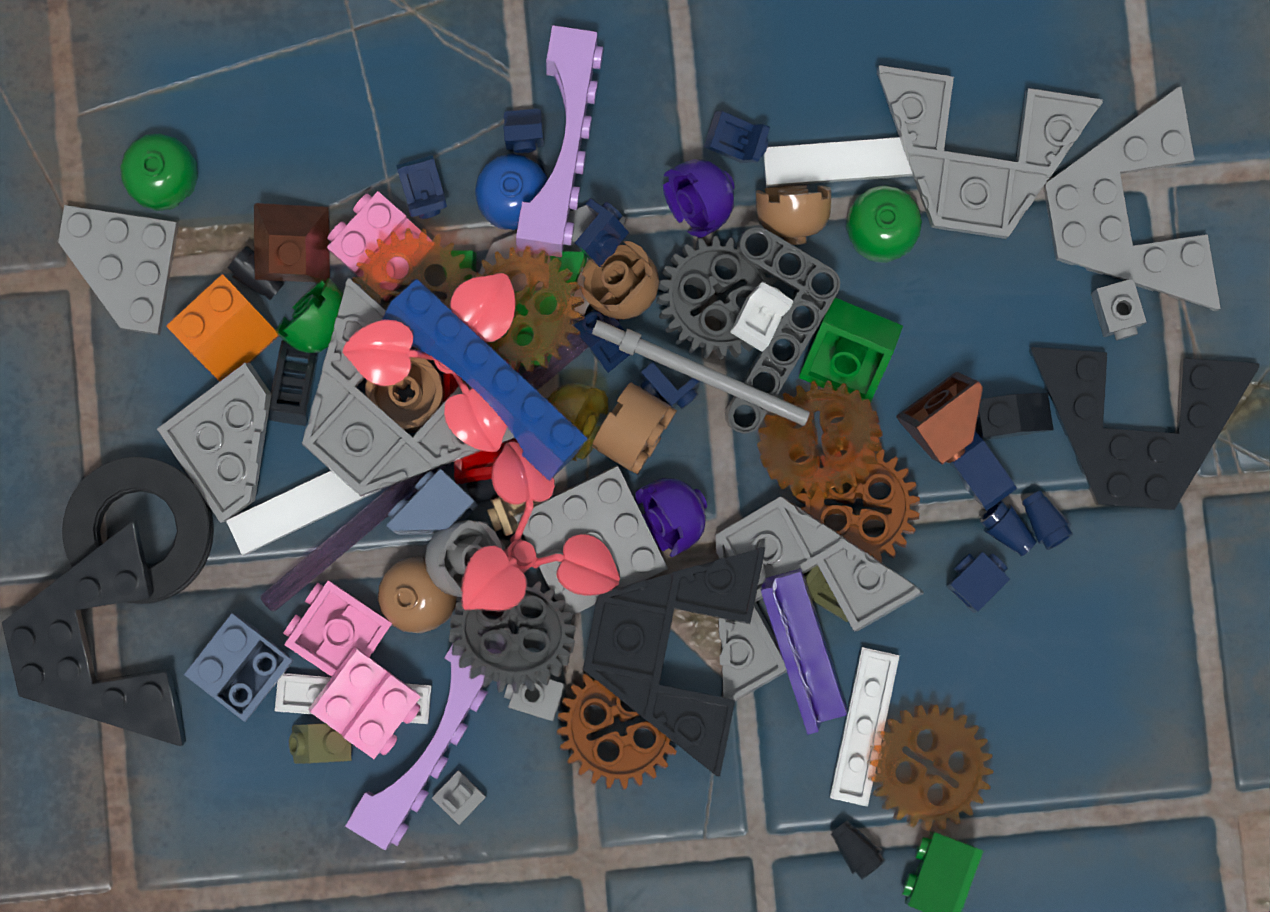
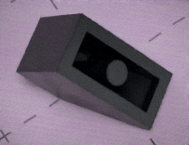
M1048 393L1011 394L980 399L976 433L984 441L1054 430Z

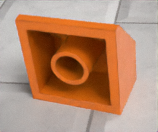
M223 274L166 325L219 382L244 363H251L279 337L270 323Z

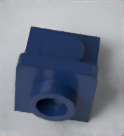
M593 309L573 326V330L587 345L600 365L609 373L630 354L620 351L619 345L593 335V329L597 320H600L618 329L625 330L615 318H609Z

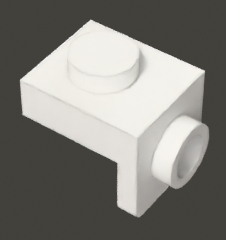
M761 282L746 298L730 333L763 352L769 346L782 317L791 308L793 300L785 296L779 289Z

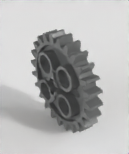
M714 236L710 247H707L704 240L700 238L696 242V251L686 244L682 249L684 258L674 254L670 260L674 267L665 266L662 274L669 280H660L658 289L666 292V294L658 296L656 303L667 306L660 313L659 318H670L672 321L665 331L669 333L678 330L680 335L676 340V344L678 345L687 339L691 342L689 353H693L698 346L702 347L703 358L705 359L708 358L712 350H716L719 360H723L727 349L730 350L734 358H737L741 354V345L747 351H752L754 348L752 345L730 333L741 310L736 304V298H747L761 282L773 286L778 280L774 277L766 278V272L744 260L738 250L734 249L733 238H729L725 246H720L718 237ZM756 252V253H754L753 255H754V256H758V255H760L761 253H760V252ZM715 267H727L732 274V279L723 280L716 275ZM744 280L746 282L745 286L730 292L723 302L721 300L714 302L697 316L690 314V311L705 305L713 294L719 296L738 281ZM684 286H696L701 293V298H689L684 292ZM705 317H716L722 325V330H710L705 324Z
M526 579L525 595L513 608L501 611L484 609L464 610L462 603L457 602L455 615H451L450 628L452 629H450L449 642H453L452 655L460 656V668L471 666L470 679L476 678L481 674L484 676L483 687H487L492 681H496L498 692H502L506 684H511L514 693H518L520 684L523 683L526 684L530 691H534L537 679L546 686L549 684L550 674L557 677L560 676L562 665L569 664L570 653L574 649L575 640L573 638L576 626L570 625L573 616L572 612H564L565 601L553 602L555 593L553 589L543 594L540 592V581L531 588L527 587ZM529 614V615H533V616H535V617H537V618L530 619V618H527V617H525V616H523V615ZM491 615L497 617L498 619L492 620L486 618L485 616ZM527 648H536L540 652H530ZM488 649H497L501 653H491Z

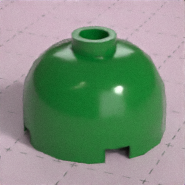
M160 133L145 135L135 140L124 152L120 165L122 183L129 196L141 206L156 211L170 210L179 206V203L193 193L198 179L197 162L189 148L177 138Z
M883 185L870 188L855 199L847 213L845 228L849 240L858 254L870 261L887 263L900 259L912 250L920 237L922 219L918 205L909 194L897 187Z
M327 278L325 283L323 281L319 282L292 307L295 311L292 314L293 318L291 321L284 316L276 328V333L288 345L304 353L321 352L329 346L335 320L338 316L344 293L330 278Z

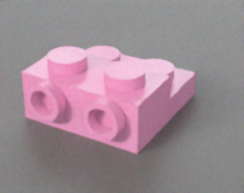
M377 191L373 197L367 193L357 202L353 208L356 216L347 225L342 221L330 232L328 239L331 243L327 248L373 291L387 301L436 247V243Z
M328 580L324 586L317 583L308 595L305 602L311 606L303 618L296 614L283 632V634L289 637L284 645L333 677L354 647L370 657L392 623Z
M354 647L308 710L340 733L343 738L375 759L378 753L386 755L392 749L397 740V736L393 733L402 721L409 724L420 710V705L417 701L421 696Z

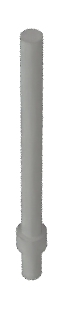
M597 320L592 334L619 345L620 351L632 356L635 352L804 426L810 412L641 339L642 334L627 329L625 332L600 320Z

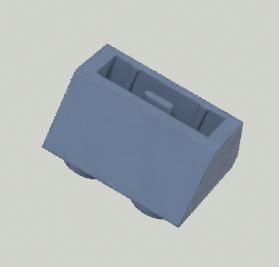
M441 469L436 474L429 471L415 486L419 492L409 502L402 499L390 511L388 516L392 520L386 526L398 535H432L438 530L448 529L457 521L466 520L479 506Z
M232 613L184 675L242 721L246 722L294 660L239 614Z

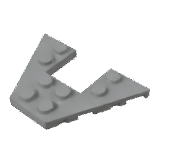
M881 65L877 68V75L931 228L1003 239L1009 237L1021 217L1031 206L1042 187L1052 176L1103 101L1102 99L1028 88L1025 91L1016 162L944 151L953 76Z
M1182 87L1173 90L1045 183L1043 188L1056 260L1070 265H1078L1086 268L1088 271L1109 275L1124 281L1134 279L1135 285L1150 291H1158L1167 294L1169 297L1183 299L1210 308L1212 311H1218L1221 308L1208 234L1133 246L1120 175L1190 164L1194 161Z
M348 278L302 445L361 497L482 450L462 442L449 429L444 415L446 401L412 438L356 388L364 377L343 354V347L357 331L369 324L381 321L386 310ZM466 383L469 390H471L472 387L468 383ZM460 386L452 393L450 397L457 394H463ZM508 427L501 443L515 438Z
M785 497L773 500L716 534V553L719 559L760 547L765 548L751 624L719 618V638L722 644L720 665H722L723 698L732 699L736 702L787 672L778 642L756 601L763 598L761 588L765 578L802 568L804 574L812 568L819 566L854 631L863 629L924 594V592Z

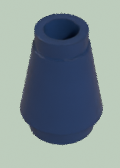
M1042 491L1030 495L1022 502L1038 544L1043 543L1047 550L1060 545L1073 535L1069 528L1071 523L1044 496Z
M1002 500L987 510L980 519V523L985 527L984 532L1016 552L1019 556H1024L1037 542L1011 504L1006 505Z

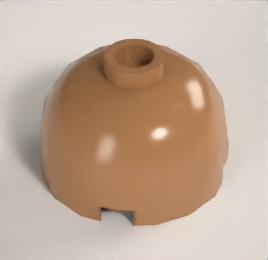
M807 185L765 188V193L757 190L756 208L758 219L764 229L778 237H783L791 245L805 244L806 236L819 233L826 226L830 218L831 188L817 186L818 193H809Z
M623 241L626 245H619L615 253L608 257L601 267H598L589 260L582 272V275L585 277L584 288L581 286L582 294L595 310L609 318L630 319L639 316L651 306L658 292L659 277L655 264L641 246L631 241Z
M422 556L398 561L384 574L379 584L378 602L381 612L392 623V626L403 632L424 633L434 630L450 619L456 607L457 596L444 593L432 582L426 571L425 557Z

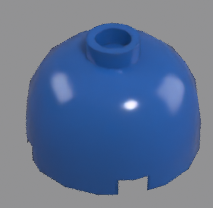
M507 154L496 157L485 165L477 178L475 196L480 212L489 223L499 229L517 230L522 202L530 203L538 195L548 181L547 175L539 164L526 156Z

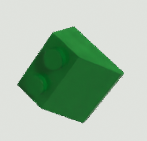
M835 297L823 318L799 378L869 407L893 355L903 325Z
M930 831L928 838L922 836L915 853V858L920 859L916 873L909 872L902 889V895L907 896L905 904L922 912H962L983 850L934 831Z

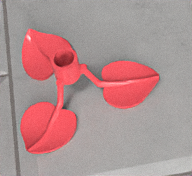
M504 273L465 281L452 295L450 302L451 311L484 342H493L501 338L510 328L515 312V294L508 276ZM382 320L363 327L347 341L343 347V354L364 378L381 386L397 384L408 375L411 369L409 357L434 360V364L439 371L453 374L463 394L450 397L445 403L444 415L449 429L462 442L473 448L489 452H495L500 448L507 429L503 420L473 388L469 390L466 382L451 369L423 351L410 350L413 334L407 326L397 321Z
M508 442L504 445L492 469V483L496 493L504 501L513 505H520L526 502V508L515 534L510 539L511 544L506 549L502 550L497 546H486L479 549L470 558L462 582V605L464 610L484 609L501 611L513 608L525 595L526 579L524 573L531 567L538 568L543 564L555 561L561 562L557 569L558 581L564 588L573 593L588 596L600 595L609 592L619 584L620 577L610 551L603 542L594 536L586 534L573 536L564 543L563 555L552 554L541 558L536 557L535 549L529 542L521 540L523 531L534 508L533 501L543 502L552 496L554 477L549 481L521 455L523 450L517 442Z

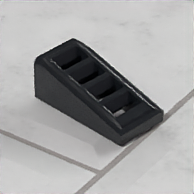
M281 340L271 390L269 420L301 426L307 424L318 352L304 353ZM287 356L308 359V364L286 362ZM284 373L303 374L305 379L286 377ZM282 387L302 390V395L282 392Z

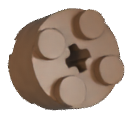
M409 357L411 369L403 380L390 386L377 385L367 380L365 394L368 399L404 431L416 433L445 402V387L441 376L428 360ZM407 384L411 385V389L415 393L414 397H408L405 402H402V398L397 394V391L399 389L405 390Z
M630 382L618 398V404L606 417L593 441L592 447L638 475L648 457L650 458L661 441L660 436L664 429H667L677 410Z

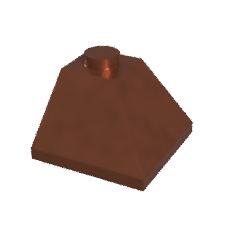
M255 203V280L316 283L323 281L325 283L326 279L330 278L329 250L327 248L329 245V207Z
M955 372L897 415L896 418L931 459L940 464L945 462L951 463L960 458L966 452L965 447L973 442L983 387L979 381Z

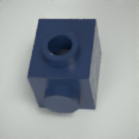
M981 552L976 557L969 553L954 568L958 575L947 587L973 613H976L1010 580L1004 573L1008 568L993 553L987 556L984 552Z

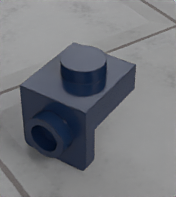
M540 109L515 110L504 113L503 128L507 150H514L515 153H530L536 151L537 147H544L542 113Z
M716 111L704 148L740 163L758 162L768 148L769 140L767 136L770 127L764 124L753 125L726 112Z
M433 155L397 165L411 217L419 215L421 219L431 218L440 214L441 209L447 207Z
M590 198L585 205L596 218L575 241V244L590 261L601 267L607 258L615 253L618 245L629 232L619 221L623 215L606 201L601 206Z
M653 362L641 371L640 377L644 380L640 384L641 388L660 398V400L669 404L672 408L678 405L683 409L699 395L695 389L699 386L700 381L695 378L690 379L677 390Z

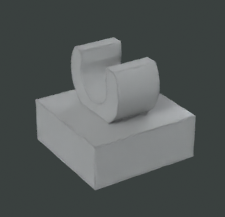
M458 770L432 799L460 825L487 796Z

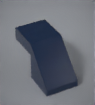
M974 432L973 442L965 447L966 452L960 458L951 462L950 465L958 472L966 490L987 511L1015 491L1017 487L984 440Z

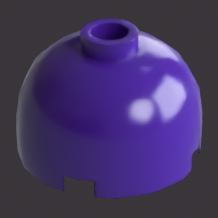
M692 159L665 172L664 176H668L669 179L668 182L663 184L666 202L678 223H681L685 218L692 227V229L687 231L689 234L702 238L719 229L727 222L734 209V182L726 171L710 161Z
M662 478L636 491L635 502L637 505L643 502L646 513L642 516L657 547L662 552L669 548L671 550L669 556L674 557L699 541L704 533L706 523L705 509H707L706 499L700 490H693L687 483L675 478Z

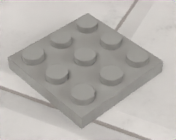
M618 465L550 497L546 501L535 504L523 531L526 541L534 547L537 558L552 554L563 555L564 543L576 535L586 534L599 539L610 551L620 577L619 584L615 587L616 589L646 580L668 569ZM524 510L514 515L518 525ZM555 561L539 566L550 590L553 589L555 591V600L565 601L564 612H572L574 615L596 604L598 595H579L563 587L557 579V569L561 562Z

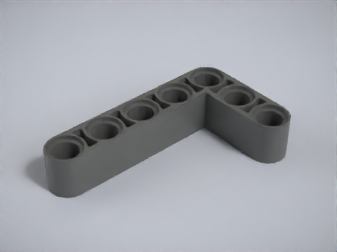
M753 227L743 231L738 238L737 250L740 256L795 289L791 297L793 304L782 317L769 346L763 352L759 351L742 380V383L753 387L754 377L760 372H767L771 376L773 384L766 393L777 397L835 299L840 288V278L832 268L761 227ZM751 234H758L765 241V249L758 256L751 255L746 249L745 243ZM786 253L792 254L798 261L797 270L789 276L780 271L778 263L781 256ZM818 273L826 274L830 279L831 286L827 293L823 295L817 294L811 284L813 277ZM799 306H805L811 313L810 323L803 328L797 327L792 321V313ZM779 339H786L792 346L791 355L784 361L777 360L772 351L774 343ZM733 395L725 411V420L733 430L740 433H751L760 426L768 410ZM741 405H748L753 411V419L746 426H738L733 418L734 411Z

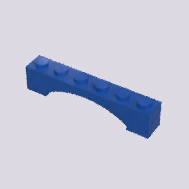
M418 279L391 301L382 320L397 321L407 326L413 334L412 347L432 356L468 383L493 408L512 432L523 450L521 455L545 478L550 481L574 458L588 438Z

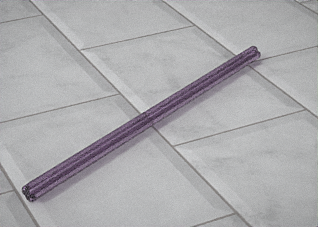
M573 332L554 348L548 367H531L521 377L537 391L588 347ZM451 463L432 469L430 471L436 474L440 469L444 470ZM429 471L393 484L265 591L260 597L265 606L270 611L278 610L386 519L390 511L402 499L407 501L418 492L415 488L416 484Z

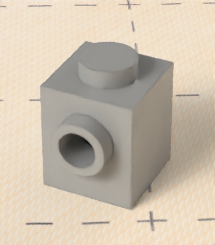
M1134 279L1097 288L1091 293L1103 337L1115 335L1116 341L1137 335V328L1146 323Z
M537 679L534 691H530L526 684L523 683L520 684L518 693H514L512 685L508 684L504 698L510 699L509 708L554 721L565 684L549 679V684L545 686Z

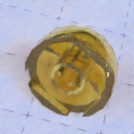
M579 383L564 384L545 399L588 438L572 459L577 461L576 457L585 459L594 449L592 447L593 441L601 426H596L600 413L607 415L608 397L605 391L593 386Z

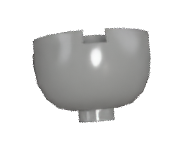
M470 520L457 521L448 529L438 530L430 539L425 554L426 571L432 582L444 593L462 597L463 577L470 558L479 549L486 546H497L502 549L501 542L496 532L486 523Z

